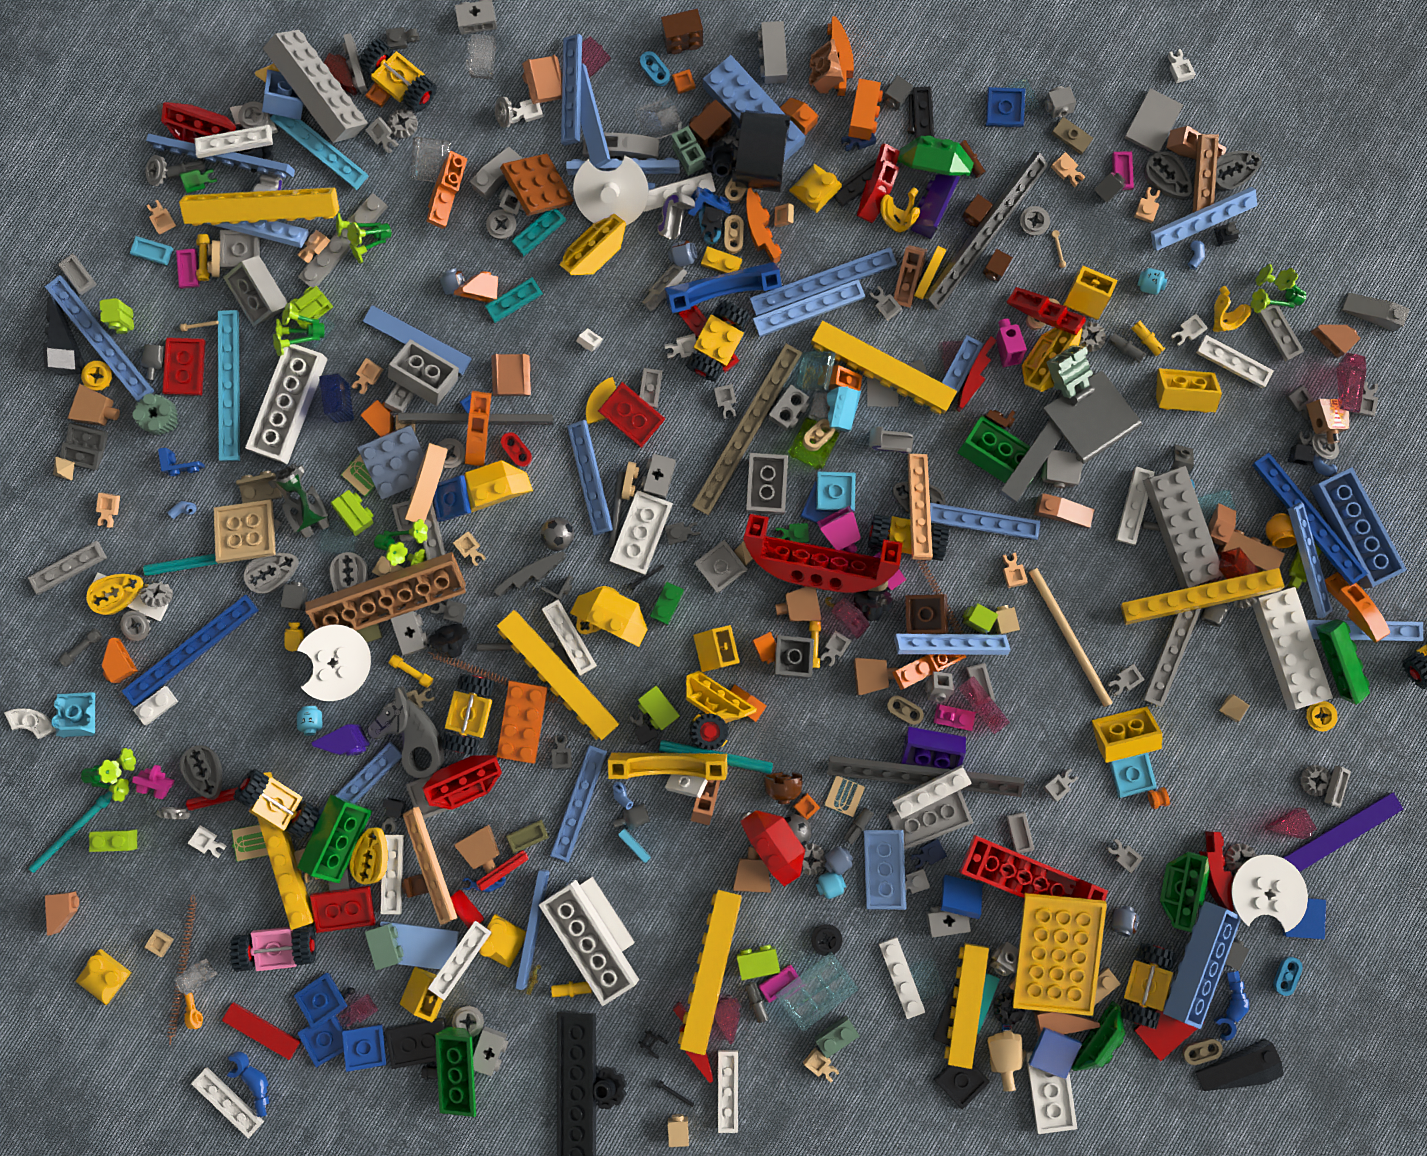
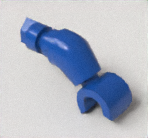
M1239 971L1227 972L1230 990H1233V993H1231L1232 999H1230V1005L1225 1012L1227 1016H1219L1214 1019L1219 1025L1221 1023L1228 1024V1031L1221 1033L1220 1037L1226 1041L1235 1037V1021L1238 1023L1249 1011V998L1243 992V989H1245L1244 981H1240Z
M235 1052L227 1058L229 1061H234L238 1069L234 1068L227 1076L235 1078L241 1075V1080L249 1087V1091H252V1095L255 1096L256 1116H266L265 1105L270 1102L268 1095L265 1094L267 1093L268 1086L265 1074L249 1066V1059L245 1053Z

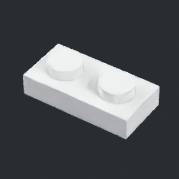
M164 686L133 711L144 725H148L178 701L169 688Z

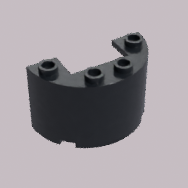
M752 110L741 112L740 124L742 125L741 129H737L736 140L739 141L738 148L734 149L733 160H737L736 170H733L732 182H735L736 187L748 189L751 187L756 190L781 193L784 156L791 115Z

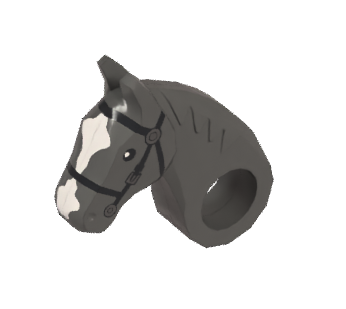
M404 686L395 688L396 698L388 703L367 727V732L375 740L387 734H401L403 767L408 774L415 778H426L440 770L444 762V750L441 747L442 740L430 718L420 707L409 700ZM418 747H423L430 752L432 762L429 768H423L416 763L414 757Z

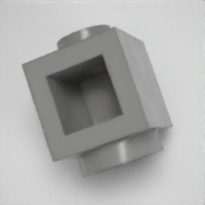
M1058 86L1047 93L1045 109L1052 118L1064 117L1067 114L1073 113L1076 100L1070 86L1066 88Z

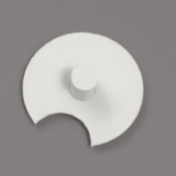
M625 155L621 165L612 171H601L595 168L589 159L586 160L579 168L573 184L574 198L579 210L593 223L616 214L628 225L642 214L648 201L649 189L646 176L639 165Z
M343 625L320 627L308 634L297 649V651L307 654L313 664V673L309 681L300 687L308 695L323 701L344 699L356 692L368 676L371 666L369 647L364 638L349 627Z
M1259 855L1247 860L1238 869L1232 882L1231 894L1234 908L1240 919L1248 927L1254 918L1260 915H1270L1281 922L1284 932H1288L1301 921L1305 914L1308 894L1304 879L1295 866L1281 857Z

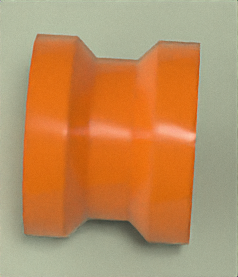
M1161 787L1157 791L1149 790L1147 792L1152 809H1158L1162 805L1165 807L1170 805L1169 795L1165 787Z

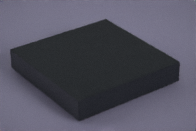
M974 1064L972 1069L947 1065L934 1078V1081L962 1110L990 1083Z

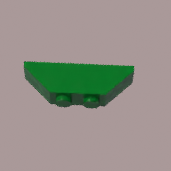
M922 135L900 148L897 162L903 163L910 168L945 175L964 174L970 176L974 164L958 142Z
M1187 852L1166 864L1160 902L1174 928L1192 933V928L1198 921L1199 909L1204 904L1210 873L1208 857Z
M1114 1001L1109 1004L1097 1021L1100 1023V1027L1092 1029L1081 1044L1071 1067L1073 1071L1103 1067L1104 1064H1108L1112 1059L1113 1051L1122 1045L1125 1030L1121 1006Z

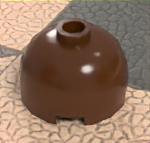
M783 772L766 774V777H764V787L767 795L773 800H778L779 804H789L790 800L797 798L801 793L803 781L802 774L792 772L791 776L783 774Z

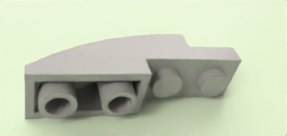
M604 133L610 156H621L622 159H624V155L636 159L659 158L660 140L658 138L627 133ZM584 137L582 154L584 157H589Z

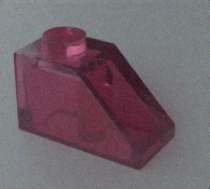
M845 598L837 602L831 611L835 618L857 639L870 626L862 612Z
M1299 807L1265 826L1269 831L1302 840L1312 836V832L1317 829L1306 809Z
M730 994L717 1002L714 1018L729 1044H732L740 1018L739 1009L741 1005L737 998H732Z

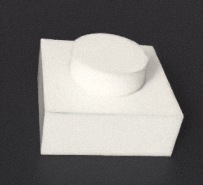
M587 328L578 336L576 342L592 352L601 344L603 339Z

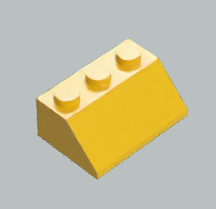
M1158 368L1156 399L1159 408L1166 410H1192L1203 413L1217 411L1222 392L1215 373Z
M1147 706L1092 720L1097 745L1106 763L1162 749V731Z

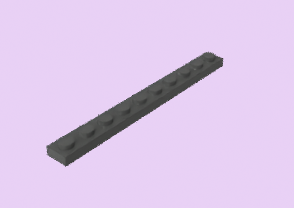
M1040 152L1032 154L924 296L933 309H940L1047 168L1048 164Z
M829 756L827 775L922 785L951 769ZM965 771L972 784L960 789L1021 797L1024 778Z

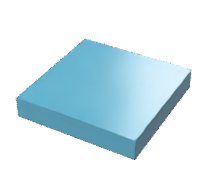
M817 471L816 510L839 511L850 506L854 512L856 473Z
M1148 752L1109 762L1118 798L1157 789Z

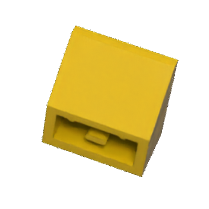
M1082 266L1075 276L1063 306L1098 320L1118 280Z
M731 625L693 635L702 672L740 663Z
M415 966L400 1005L413 1015L433 1022L437 1018L443 1003L442 998L428 989L437 975Z

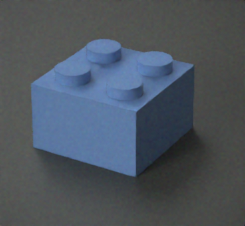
M267 70L262 112L301 120L303 109L301 99L281 72Z

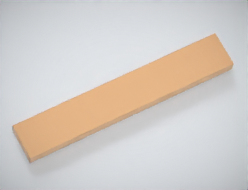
M908 454L912 559L931 560L933 556L927 454Z
M415 807L402 815L439 923L443 925L456 919L457 916L420 808Z

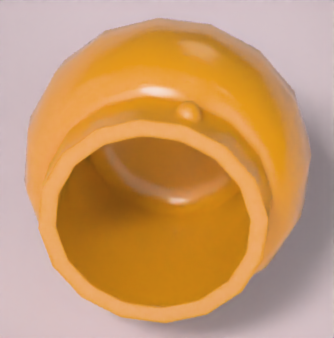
M1285 513L1272 516L1265 528L1266 536L1272 542V545L1281 549L1295 545L1297 541L1290 516Z

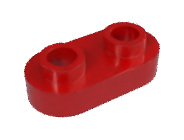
M512 432L504 434L501 438L503 449L517 466H528L532 461L531 452L518 435ZM510 440H514L513 446L508 445ZM521 455H526V459L524 461H520L519 458Z

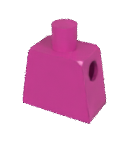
M1002 319L998 322L1000 328L996 336V342L1002 367L1004 368L1021 364L1027 349L1019 325H1011L1009 319Z
M850 506L817 522L822 533L836 550L844 548L845 551L852 553L858 550L855 542L859 541L861 536Z

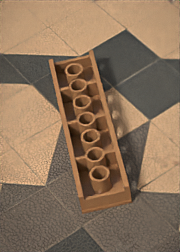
M453 552L305 602V612L309 615L315 629L327 625H351L349 628L357 631L466 593V583Z

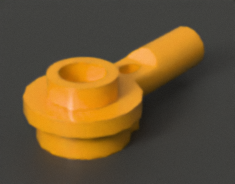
M192 990L184 991L187 1007L185 1008L184 1021L187 1028L198 1029L202 1026L203 1016L195 1008Z

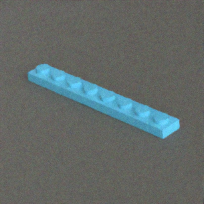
M237 310L218 311L219 461H240L239 312Z

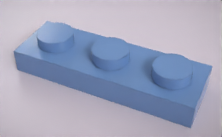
M968 335L963 340L941 382L956 390V395L983 346V343Z

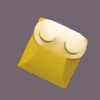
M814 164L789 189V192L815 213H818L842 188V183L837 180L833 173L826 172Z
M495 914L487 926V929L492 933L479 950V953L510 968L525 942L527 931Z
M100 949L88 960L86 967L75 982L103 1004L107 1005L132 972Z

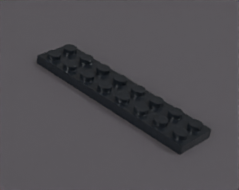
M557 1012V1156H596V1098L594 1096V1086L596 1084V1013Z

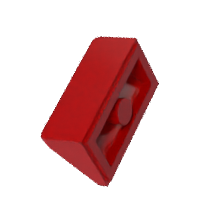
M458 890L450 897L455 913L468 929H470L475 921L480 924L484 920L482 914L462 890Z

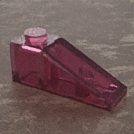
M1346 353L1337 366L1339 407L1342 410L1360 412L1366 376L1365 356Z
M974 676L958 687L992 734H996L1010 723Z

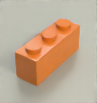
M859 78L849 127V137L870 140L871 134L876 132L877 122H874L875 117L878 118L880 106H877V102L882 100L881 82Z

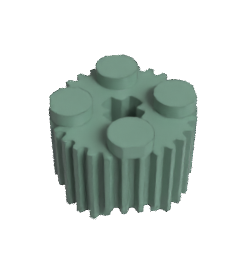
M151 393L143 396V399H139L140 402H137L138 405L135 406L136 409L132 414L141 429L153 435L169 433L171 430L174 431L173 428H176L175 425L178 424V418L176 417L178 414L176 413L177 410L174 403L161 395H153Z

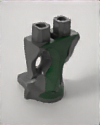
M294 463L285 469L278 470L275 478L268 483L273 489L278 488L283 494L285 502L282 504V507L295 533L300 532L304 538H308L314 534L310 525L317 523L321 530L330 526L328 509L313 485L310 486L309 490L305 491L301 482L304 467L303 465L297 466ZM290 493H298L299 499L292 498ZM309 495L314 497V504L309 503ZM296 508L298 513L293 514L290 509Z

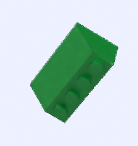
M981 415L957 453L1006 483L1030 446Z
M1335 619L1315 627L1340 698L1355 705L1359 704L1370 694L1368 688L1370 683L1363 674L1362 661L1356 655L1357 647L1350 638L1349 633L1351 630L1349 625L1345 621Z
M330 795L297 868L310 876L340 883L372 810L346 799Z
M447 1027L435 1034L439 1111L442 1114L475 1117L476 1102L472 1036L465 1028Z

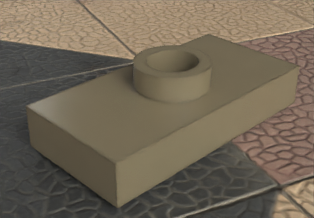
M1065 117L1060 120L1051 133L1081 155L1093 140V137Z

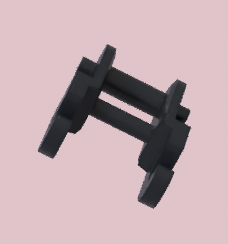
M651 1030L645 1031V1038L642 1042L639 1041L638 1043L641 1048L644 1047L648 1050V1054L658 1059L659 1055L654 1054L651 1050L652 1046L657 1040L666 1045L668 1041L664 1040L660 1035L656 1037L652 1034ZM651 1037L653 1038V1041L650 1044V1046L646 1045V1042Z

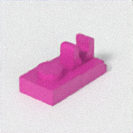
M937 704L933 723L972 731L976 712Z

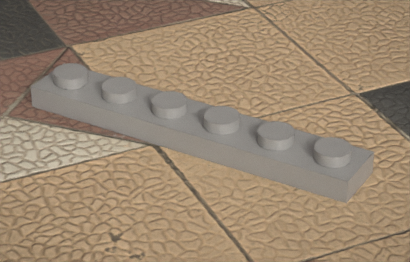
M372 193L348 221L350 223H374L388 206ZM359 227V228H360V229H364V230L366 231V230H368L370 227ZM342 229L340 237H337L336 233L321 253L317 254L298 275L309 287L318 286L351 249L349 246L351 241L347 238V229Z
M1201 609L1176 614L1142 700L1158 707H1163Z

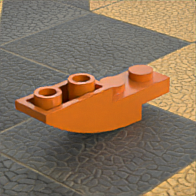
M832 16L831 23L827 24V35H830V40L834 39L844 78V82L837 84L834 89H837V96H845L846 78L853 77L854 60L847 34L837 17Z
M449 151L429 201L428 208L430 209L426 222L441 229L446 227L455 194L459 191L467 158Z
M750 187L747 190L746 217L752 241L758 252L765 249L770 260L777 263L780 261V254L782 252L779 245L773 243L770 229L768 227L765 228L769 224V212L766 208H762L760 196L757 192H753Z
M472 391L465 464L484 466L492 393Z
M1338 572L1325 579L1327 591L1349 611L1347 616L1371 640L1376 643L1390 634L1382 614L1357 583L1350 586Z
M928 654L892 673L900 690L932 675L933 671L938 672L966 658V655Z

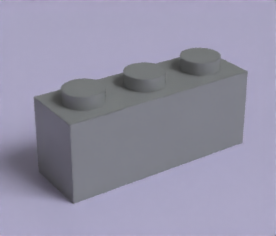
M784 21L761 22V30H758V42H762V47L759 48V59H763V65H760V76L764 77V84L787 83Z

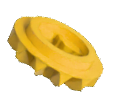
M92 361L83 368L81 379L86 387L94 391H103L105 387L109 386L110 381L113 380V371L102 361ZM99 372L104 377L98 378L96 381V378L91 375L98 374Z
M1322 701L1312 704L1306 709L1307 715L1305 718L1308 721V725L1314 730L1328 731L1335 726L1337 711L1331 703ZM1320 710L1322 714H1328V716L1322 718V721L1320 718L1315 717L1320 713Z

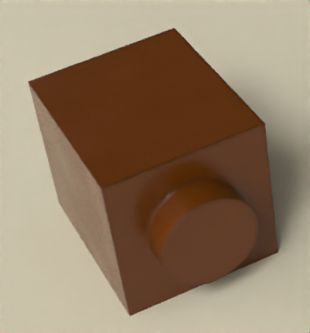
M977 194L964 211L962 218L969 226L977 228L991 210L993 204Z
M996 248L983 274H985L987 279L999 282L1013 257Z

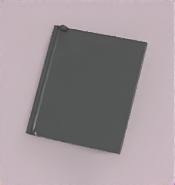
M1102 370L1088 379L1090 385L1085 389H1077L1075 387L1076 395L1068 398L1062 395L1042 409L1078 455L1076 459L1078 461L1081 460L1082 464H1085L1142 425L1139 417Z

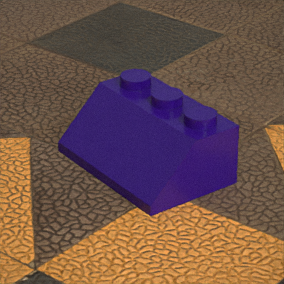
M936 175L934 181L930 179L926 188L929 192L926 197L922 196L918 205V207H921L920 214L913 224L911 231L932 239L960 179L959 176Z
M347 724L311 742L314 747L346 756L362 754L367 751L366 747L370 746L360 724Z
M908 726L900 764L952 770L963 763L966 754V737Z

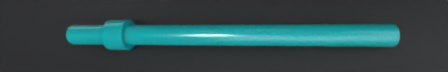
M108 791L105 795H101L96 800V803L28 869L35 873L102 808H106L111 803L110 800L113 793Z

